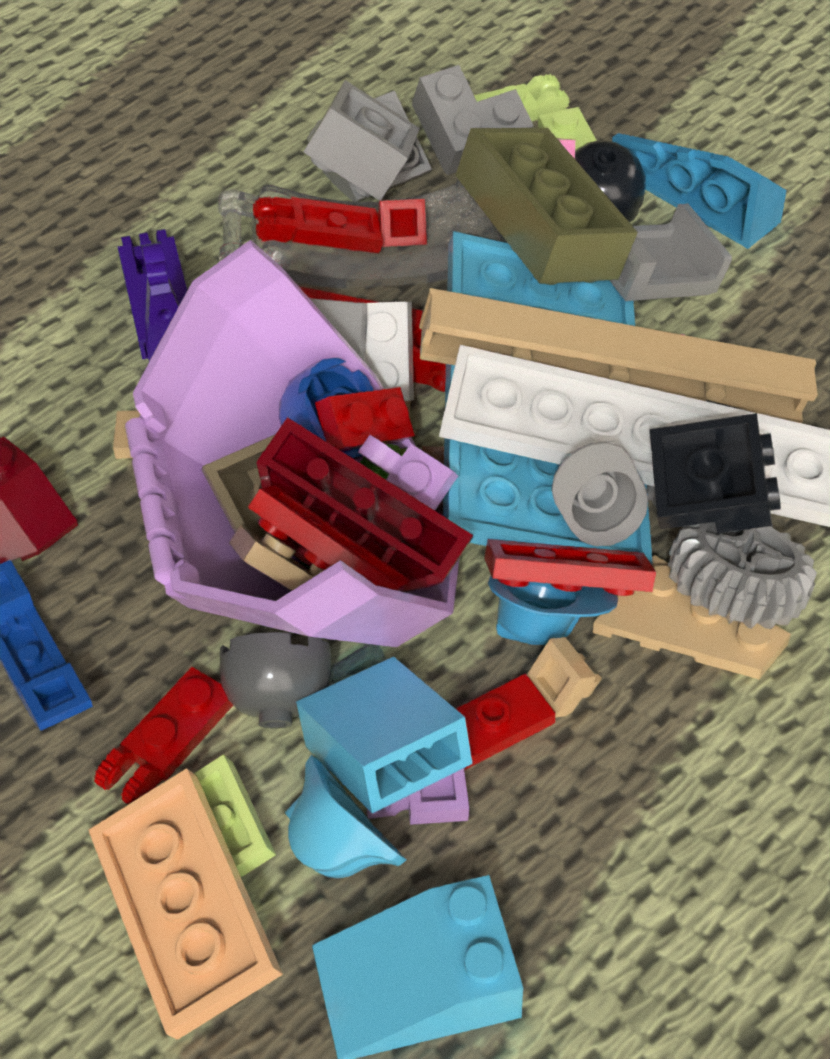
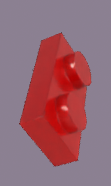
M401 387L329 396L315 402L326 442L340 451L360 449L369 435H372L384 444L402 442L415 436Z

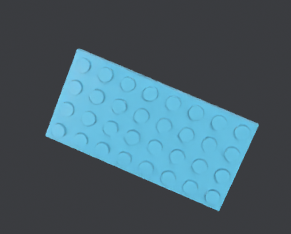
M453 231L448 244L447 291L635 326L634 302L625 301L610 280H601L593 283L583 281L564 282L555 285L539 284L508 243ZM446 364L445 407L455 365ZM444 438V465L454 471L458 478L443 498V516L471 533L473 538L470 543L486 546L487 539L642 552L651 565L653 564L648 506L646 516L641 525L626 540L612 546H592L581 542L570 530L554 502L551 488L554 475L560 466L559 464Z

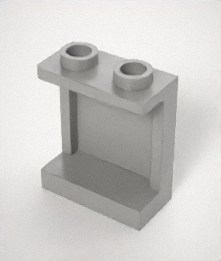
M688 203L678 204L673 218L668 224L633 226L638 233L619 280H610L625 301L709 295L718 291L732 261V256Z

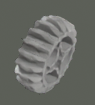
M715 522L683 526L678 531L669 552L671 556L668 566L671 568L669 578L678 583V592L691 596L690 604L705 607L709 610L710 616L718 614L725 617L729 624L735 620L743 622L751 629L756 623L766 629H772L775 624L788 625L792 618H798L802 609L806 608L811 597L817 572L812 568L814 560L809 555L804 554L805 547L800 543L791 542V535L773 529V524L769 527L717 533Z

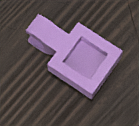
M369 435L358 451L368 461L389 474L386 479L387 481L433 510H436L458 478L454 471L413 444H410L406 452L401 456L372 435Z
M464 768L373 814L367 809V818L395 816L399 812L408 809L410 825L468 821L469 802Z

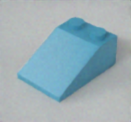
M489 875L428 889L312 945L338 1059H355L522 1018L523 985Z

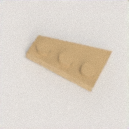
M656 555L652 557V566L656 571L653 592L635 591L631 596H617V608L607 614L600 615L593 622L592 633L610 638L614 634L639 641L640 646L656 651H660V648L678 652L692 656L695 662L759 680L789 644L791 636L789 632L776 625L772 629H766L756 623L751 629L743 622L735 620L729 624L725 617L718 614L710 616L709 610L705 607L690 604L691 596L683 595L677 591L678 583L669 578L671 568L668 566V562Z

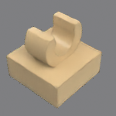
M566 637L549 639L527 673L529 679L556 713L555 718L564 717L572 713L580 700L589 697L602 679L599 674H594L586 664L584 655L578 653Z

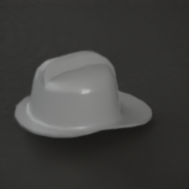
M597 442L581 447L561 463L554 475L551 488L554 502L570 530L581 542L592 546H612L626 540L633 534L646 516L648 495L645 485L629 455L619 445L610 442Z

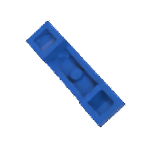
M8 560L0 564V662L32 720L39 730L42 731L93 707L71 664L66 663L36 611L30 593L12 561Z

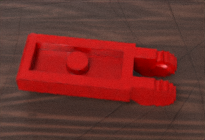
M270 196L259 197V200H255V204H253V215L259 222L256 224V234L262 242L282 245L292 240V242L378 254L384 243L378 213L375 208L297 197L288 199L281 197L271 198Z
M191 666L120 743V747L113 748L106 756V759L102 760V763L98 765V769L95 771L94 782L104 790H110L135 762L141 766L129 778V781L125 783L126 785L122 789L121 799L129 805L153 790L162 779L166 781L233 707L222 684Z

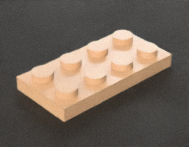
M184 769L88 830L167 1035L177 1040L283 975L198 777L189 769Z

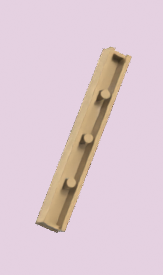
M434 288L429 289L419 324V329H422L420 359L449 365L456 364L459 347L464 345L702 401L709 400L798 423L803 422L802 411L807 402H814L818 396L814 369L816 366L815 359Z

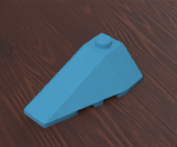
M620 133L612 137V142H617L629 148L641 162L646 176L645 190L676 208L678 204L688 203L707 226L749 249L781 223L787 190L732 158Z

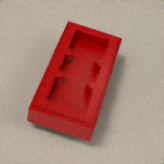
M526 673L456 708L465 717L472 764L465 767L464 770L555 724L556 713Z

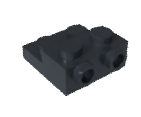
M757 413L650 429L656 508L660 529L715 522L717 533L772 526L771 511L781 509L777 477L766 478L765 466L775 465L771 433L760 434Z

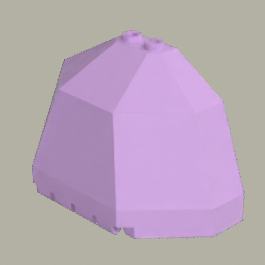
M249 240L192 281L133 391L135 407L141 415L139 418L127 421L125 429L130 455L133 458L132 465L138 495L141 499L140 506L147 540L150 541L148 547L154 577L158 582L165 585L168 596L191 609L309 637L398 647L453 614L459 559L442 584L407 593L376 586L341 560L292 591L244 562L232 548L229 542L235 533L201 470L202 466L275 435L281 427L279 402L289 381L308 366L320 360L330 358L342 359L346 362L340 365L346 367L350 372L360 370L367 377L374 390L384 389L373 371L287 272L252 240ZM412 438L402 442L391 443L399 446V448H408L410 444L415 445ZM363 457L355 460L360 463ZM292 556L294 560H296L297 562H301L300 560Z

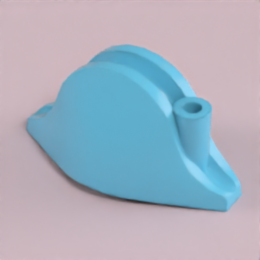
M311 755L305 764V782L302 794L285 811V814L290 819L288 839L296 858L304 865L329 878L349 877L369 866L377 864L399 866L407 859L370 822L323 763Z

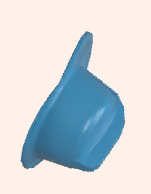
M490 576L488 581L491 591L499 597L496 623L497 634L503 638L531 645H546L551 638L566 637L572 632L580 617L607 614L617 608L618 597L604 591L603 588L582 586L580 591L569 592L556 589L550 583L530 582L526 587H512L500 583L497 579H492V576Z

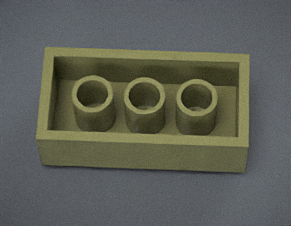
M470 128L455 176L539 284L555 285L564 282L584 281L593 283L601 280H619L638 232L549 128Z

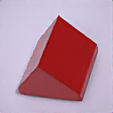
M425 199L379 201L377 213L384 240L382 247L427 245Z

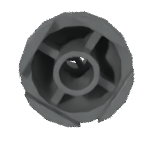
M254 633L230 639V649L223 644L220 647L221 683L229 701L241 713L259 718V726L279 729L292 726V718L299 717L296 701L329 687L332 671L331 647L328 642L320 638L308 636V646L291 644V633Z

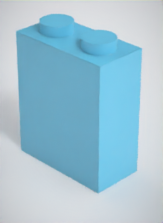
M391 657L296 701L306 748L372 814L472 764L465 717L395 657Z

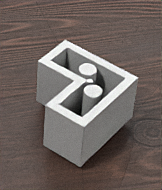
M459 65L419 78L412 106L446 175L457 172L470 128L534 127L516 89L477 102Z

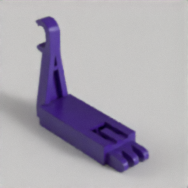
M165 229L156 230L157 243H152L149 240L148 232L139 234L141 246L134 247L130 235L121 237L123 246H118L142 360L148 359L149 362L187 292L174 236L167 237Z

